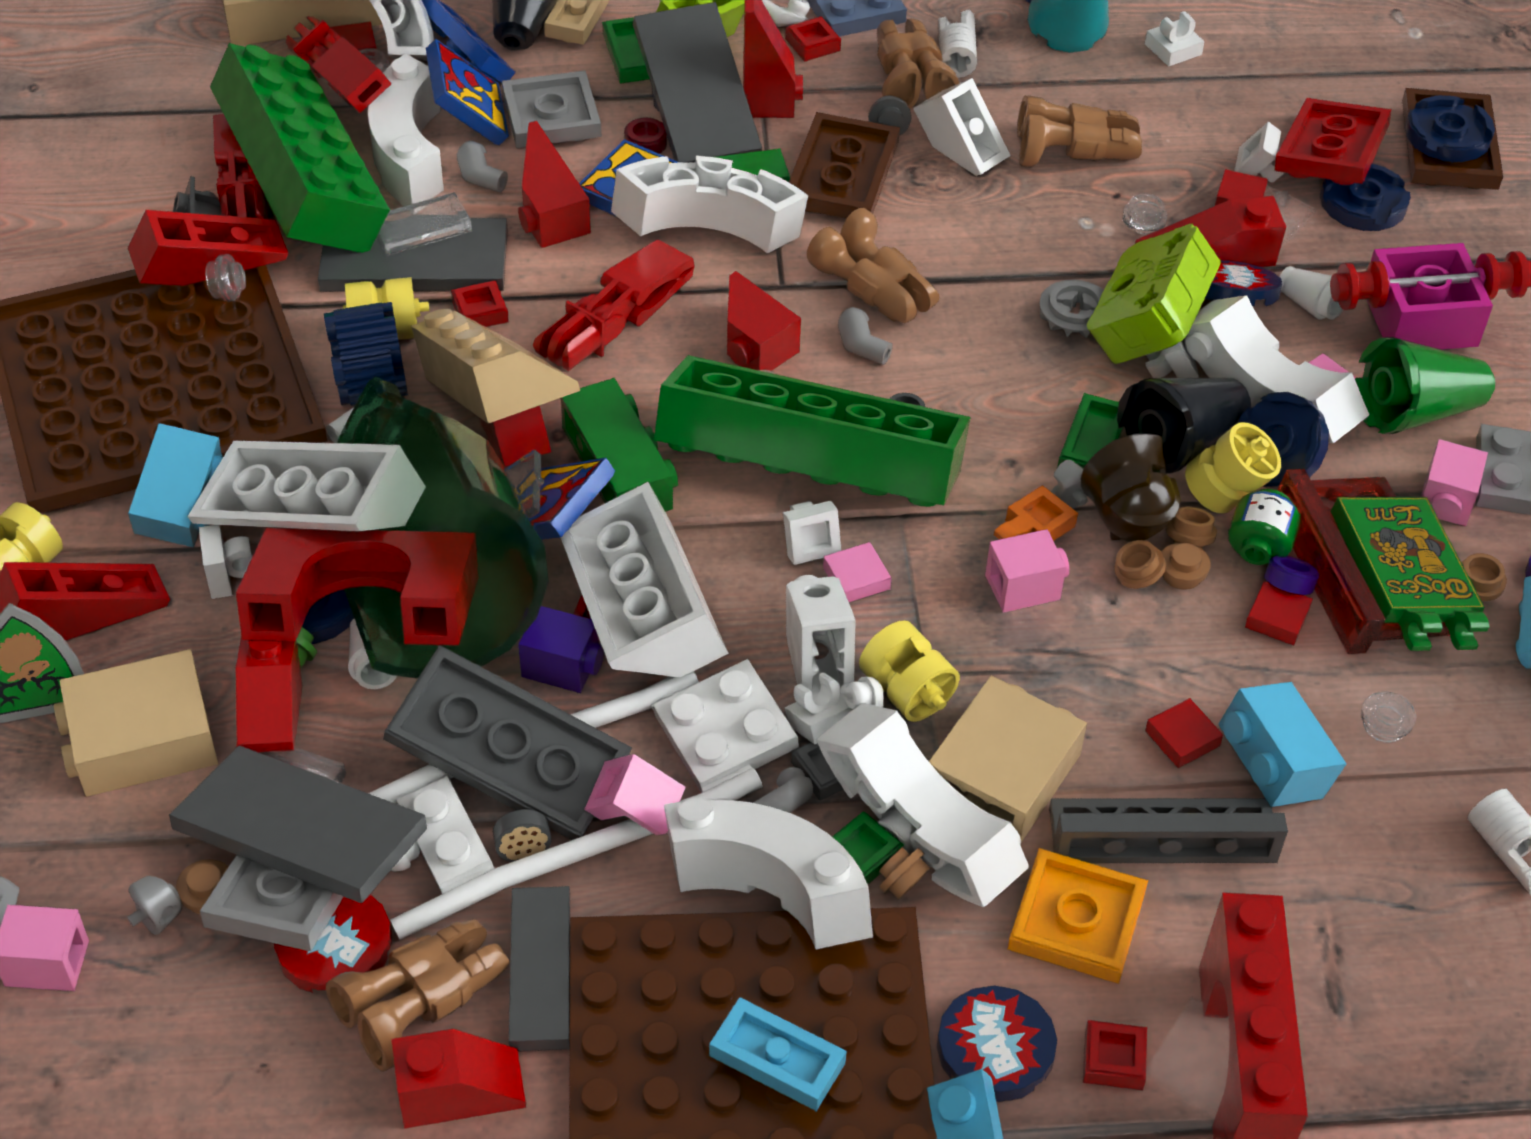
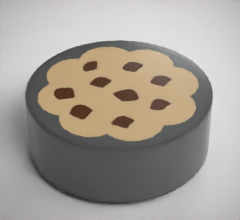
M521 809L507 813L493 827L496 852L503 860L513 862L549 849L552 842L546 817L534 810Z

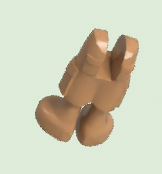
M914 18L907 19L905 33H898L893 20H885L879 24L877 28V41L879 45L877 55L886 75L889 74L882 87L883 97L895 96L901 98L911 109L918 100L921 82L926 99L931 98L942 90L959 84L956 73L946 63L942 62V53L935 40L927 35L925 25L920 20Z
M1025 95L1020 104L1017 120V135L1022 137L1019 162L1021 166L1032 167L1040 161L1043 151L1047 147L1055 145L1066 146V155L1072 159H1137L1142 153V139L1139 135L1140 125L1138 119L1127 114L1126 111L1109 109L1105 111L1097 107L1076 103L1070 104L1067 108L1049 103L1041 97Z
M866 208L854 210L845 220L840 234L832 227L821 229L812 238L808 246L807 259L809 263L823 273L836 275L848 281L847 289L849 292L862 299L866 304L879 308V311L886 315L887 318L905 324L915 319L917 310L926 312L939 302V293L934 286L917 271L914 264L908 261L895 247L891 248L889 246L877 248L874 239L878 223L876 217Z
M476 919L454 922L433 936L429 934L416 938L415 941L391 951L388 956L389 965L364 973L354 971L341 973L326 983L327 996L336 1016L347 1028L351 1029L358 1024L363 1048L371 1062L380 1071H387L394 1067L391 1039L402 1037V1032L417 1017L421 1016L425 1021H432L433 1023L443 1019L458 1007H463L475 992L493 981L509 966V959L500 945L495 943L480 948L486 939L487 930ZM396 989L403 993L387 1001L378 1002Z

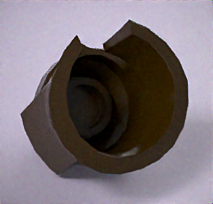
M1136 434L1116 439L1100 449L1083 468L1080 478L1082 490L1098 508L1107 529L1110 530L1111 540H1124L1126 542L1147 540L1162 531L1174 519L1180 508L1181 498L1175 478H1171L1166 474V458H1163L1161 436L1155 434Z

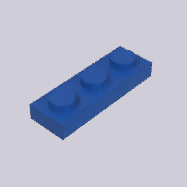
M422 0L433 31L443 38L449 37L446 45L464 59L469 57L471 59L469 62L501 83L513 77L516 72L451 7L440 0Z

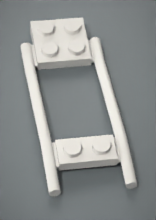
M748 659L700 682L694 671L681 678L670 676L640 691L570 714L597 728L652 708L655 717L701 792L680 800V802L694 797L707 800L736 801L763 787L755 769L799 748L797 734ZM429 764L368 793L425 814L427 830L417 840V843L442 894L390 919L399 940L505 888L653 834L633 820L628 819L494 868L483 843L449 780L453 776Z

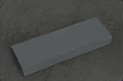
M570 886L512 888L509 1046L517 1048L518 1051L570 1049Z

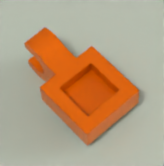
M1042 485L1008 507L1006 522L995 529L994 536L1000 540L1048 529L1053 541L1075 528L1079 513Z

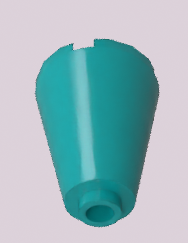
M1031 0L1027 20L1031 32L1036 37L1039 33L1048 40L1047 46L1054 50L1070 53L1086 51L1093 47L1094 42L1100 38L1102 40L1106 35L1109 25V0Z

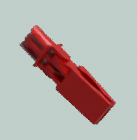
M307 16L306 18L314 28L308 30L299 22L294 27V30L302 39L297 43L287 35L286 44L297 57L305 60L318 78L325 79L328 82V86L357 112L361 113L392 83L377 66L343 36L340 37L323 19L319 21L314 16Z
M224 114L213 115L214 155L216 166L219 168V178H217L216 187L220 202V215L267 219L266 196Z
M659 239L653 241L605 271L600 280L601 285L605 287L601 292L584 296L575 304L567 300L565 302L566 314L535 338L533 343L535 352L543 358L548 357V360L559 367H563L567 372L591 353L603 357L604 347L623 331L625 323L629 321L636 326H641L693 277L695 267L693 258Z

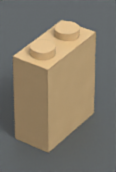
M191 649L59 680L63 702L54 704V711L61 736L69 734L71 744L61 746L63 761L68 778L79 776L86 797L218 764Z
M991 675L929 760V763L966 799L986 812L1010 821L1019 833L1022 843L1081 755L1087 722L1075 717L1066 709L1057 708L1028 694L1017 685L1008 684Z

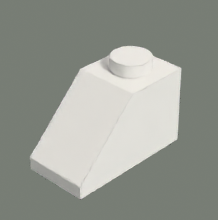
M972 78L942 90L913 108L932 147L975 176L981 175L1011 156Z

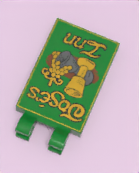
M1337 497L1330 512L1383 622L1399 624L1403 632L1405 644L1411 651L1430 650L1432 645L1427 633L1441 632L1443 629L1442 622H1445L1450 633L1451 642L1457 650H1477L1479 645L1473 632H1487L1490 628L1488 618L1483 613L1485 607L1428 498Z

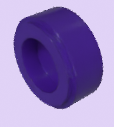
M1274 556L1269 560L1264 578L1273 586L1284 591L1300 595H1310L1314 592L1319 573L1315 567L1303 560L1290 556Z

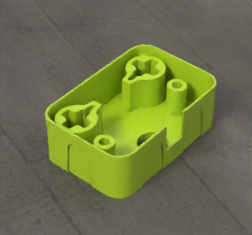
M1188 224L1162 235L1138 242L1129 247L1120 257L1116 269L1087 322V329L1112 363H1123L1170 348L1181 342L1189 333L1221 263L1198 227Z

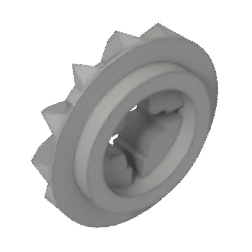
M1082 280L1056 282L1047 287L1040 297V318L1049 322L1050 330L1063 329L1067 337L1072 332H1079L1083 337L1087 338L1090 334V331L1087 329V322L1093 314L1104 290L1093 283ZM1076 303H1080L1081 310L1079 313H1070L1072 308L1076 306Z

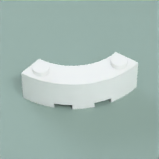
M369 0L382 22L387 40L388 55L394 60L403 54H407L418 61H427L426 47L435 38L422 0Z
M403 54L394 60L383 72L392 84L368 105V121L374 165H376L381 175L383 186L401 205L414 212L444 190L440 149L431 144L421 134L427 123L440 112V106L434 103L429 67L415 58Z
M668 156L631 163L616 170L611 212L639 236L673 227L709 228L743 238L768 254L800 237L808 195L784 179L760 169L758 176L732 168V160L696 156L695 163H669Z
M1247 295L1217 299L1210 302L1199 310L1189 333L1184 338L1188 354L1200 364L1209 378H1234L1245 386L1250 395L1252 408L1262 401L1261 397L1277 392H1290L1311 401L1324 415L1329 429L1328 443L1336 442L1369 416L1352 372L1329 371L1306 361L1297 365L1278 351L1279 341L1259 319Z
M861 703L816 739L824 758L849 798L851 799L858 793L865 804L880 819L877 823L902 842L904 849L909 854L920 848L925 853L922 859L936 870L932 874L931 880L947 891L968 902L985 907L1029 868L1020 846V835L1011 822L986 812L955 790L934 769L919 750L909 734L905 720L899 715L898 711Z
M694 797L682 802L664 804L671 854L680 892L700 889H726L749 893L755 888L764 890L780 898L781 907L792 914L803 925L811 937L815 949L873 938L869 887L864 875L846 849L824 830L794 814L751 802L707 800Z

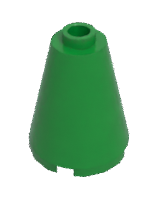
M1382 337L1370 342L1359 360V363H1366L1363 377L1355 378L1369 416L1363 421L1368 427H1377L1380 430L1378 433L1395 434L1482 407L1490 400L1496 385L1495 376L1491 368L1483 360L1394 337Z

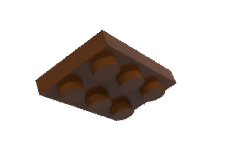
M1406 88L1402 99L1404 124H1406L1410 110L1415 108L1417 102L1424 98L1444 95L1464 99L1463 105L1469 106L1474 109L1475 104L1482 107L1493 119L1495 127L1494 136L1488 151L1477 159L1465 162H1448L1429 157L1417 150L1406 137L1411 183H1421L1429 186L1444 185L1467 187L1470 189L1499 190L1503 179V171L1491 95Z
M816 112L789 180L790 184L808 195L805 212H814L845 219L858 208H866L873 214L899 142L900 127Z

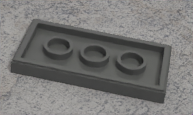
M716 2L634 16L633 27L674 160L680 163H695L696 156L717 157L762 151L758 132Z
M386 218L370 251L360 253L326 245L322 246L318 275L319 290L345 291V283L371 281L376 288H381L385 280L412 277L413 291H451L496 280L499 290L504 291L508 233L507 218Z
M441 645L438 646L384 731L383 740L514 810L529 809L543 814L548 821L550 829L570 840L584 836L595 817L584 809L604 762L628 756L632 750V747Z
M238 746L169 814L173 830L359 903H363L427 830L425 814L242 746Z

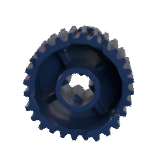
M392 302L362 305L324 313L327 337L333 356L331 357L334 379L338 387L341 405L350 404L354 406L382 399L390 400L408 396Z

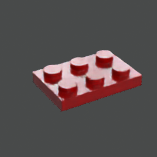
M1306 98L1276 154L1275 171L1288 173L1295 178L1317 177L1331 179L1334 183L1341 185L1363 184L1389 128L1392 109Z

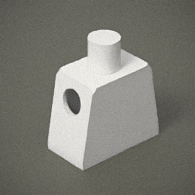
M803 575L786 585V637L797 685L802 684L811 690L812 695L821 690L819 675L822 673H826L835 679L840 688L846 683L854 682L856 620L841 582L837 577L817 578L813 575ZM815 642L822 643L828 648L829 653L822 659H815V656L819 655Z

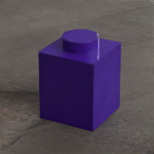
M540 605L537 606L518 644L521 677L577 693L582 692L590 674L597 675L604 658V650L602 645L599 644L598 634L592 619Z

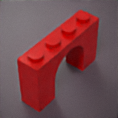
M266 528L236 591L242 640L296 641L309 609L319 599L342 589L375 586L389 588L402 593L400 600L404 644L459 646L479 579L476 533Z
M1222 892L1199 965L1203 1019L1229 1020L1228 1072L1224 1094L1212 1125L1213 1139H1298L1308 1117L1283 896Z

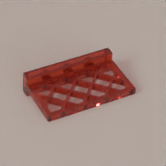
M1305 469L1287 470L1277 490L1288 496L1300 513V528L1293 550L1298 559L1309 563L1317 569L1319 578L1314 590L1348 654L1367 653L1373 641L1404 639L1403 632L1398 623H1384L1386 619L1346 543L1338 532L1339 528L1330 512L1331 509L1324 506L1320 498L1325 497L1335 502L1337 497H1356V495L1375 494L1376 497H1396L1385 477L1310 480ZM1442 622L1443 629L1441 632L1427 633V636H1450L1445 622Z

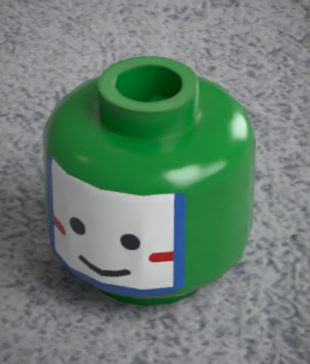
M1261 489L1243 496L1236 506L1228 529V541L1234 551L1251 564L1264 565L1269 563L1271 557H1287L1293 549L1300 528V513L1290 498L1278 490Z

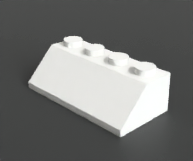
M233 441L187 517L192 524L341 531H368L406 525L426 486L400 445Z
M649 482L579 516L567 532L560 537L607 661L612 669L681 678L729 654L671 521Z

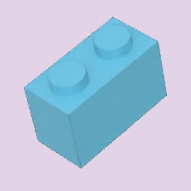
M161 423L158 424L128 512L134 534L194 548L199 527L209 526L210 524H192L187 516L223 459L219 437Z
M1292 682L1239 689L1218 723L1226 739L1234 748L1271 807L1323 799L1347 764Z

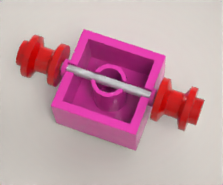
M1463 243L1374 249L1371 262L1366 271L1357 272L1352 263L1341 264L1337 273H1334L1331 277L1330 292L1332 299L1335 302H1339L1343 310H1353L1358 300H1367L1382 337H1394L1437 349L1479 347L1493 308L1491 300L1496 297L1498 290L1503 289L1506 290L1511 298L1523 297L1527 288L1531 287V261L1527 260L1521 251L1509 252L1502 262H1497L1492 253H1482L1478 256L1474 267Z

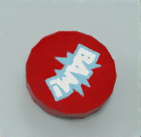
M371 894L363 903L343 897L312 951L274 943V950L284 976L299 989L313 993L312 989L323 991L326 990V983L341 973L352 971L364 973L384 967L388 960L387 953L392 945L391 923L383 905Z

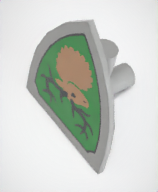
M9 603L0 613V723L55 713L54 704L63 702L59 680L84 674L78 657L63 637L43 620Z

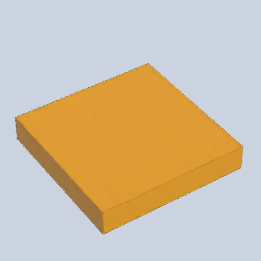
M1039 848L1009 938L1007 950L1119 984L1149 880Z

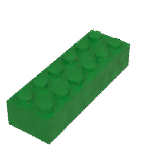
M229 43L210 88L285 236L360 253L370 251L390 209L367 170L364 161L354 147L350 136L341 124L337 113L323 92V88L319 85L310 69V65L302 58L294 55L282 57L270 54L256 45L249 44L244 47Z
M687 355L661 384L654 440L668 443L671 449L680 452L700 450L713 453L716 458L728 463L748 461L762 464L764 469L773 473L787 474L793 471L810 475L812 480L821 484L834 485L841 482L859 486L862 492L870 495L882 496L890 493L907 497L909 502L918 506L930 507L936 504L944 506L961 471L971 417Z

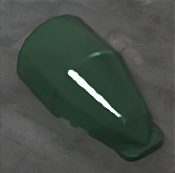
M377 376L373 377L363 389L341 431L337 443L400 445L426 486L405 526L376 530L476 533L479 579L459 646H441L482 667L511 650L537 619L549 583L545 545L506 468L488 440L457 420L402 397L397 385ZM375 586L344 589L371 668L393 676L418 679L439 645L404 644L400 600L402 593L389 588Z

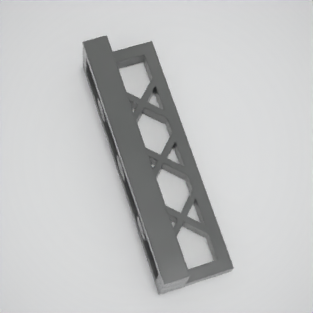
M1051 798L1049 805L1054 852L1088 863H1278L1288 833L1285 813H1273L1272 807L1266 798Z

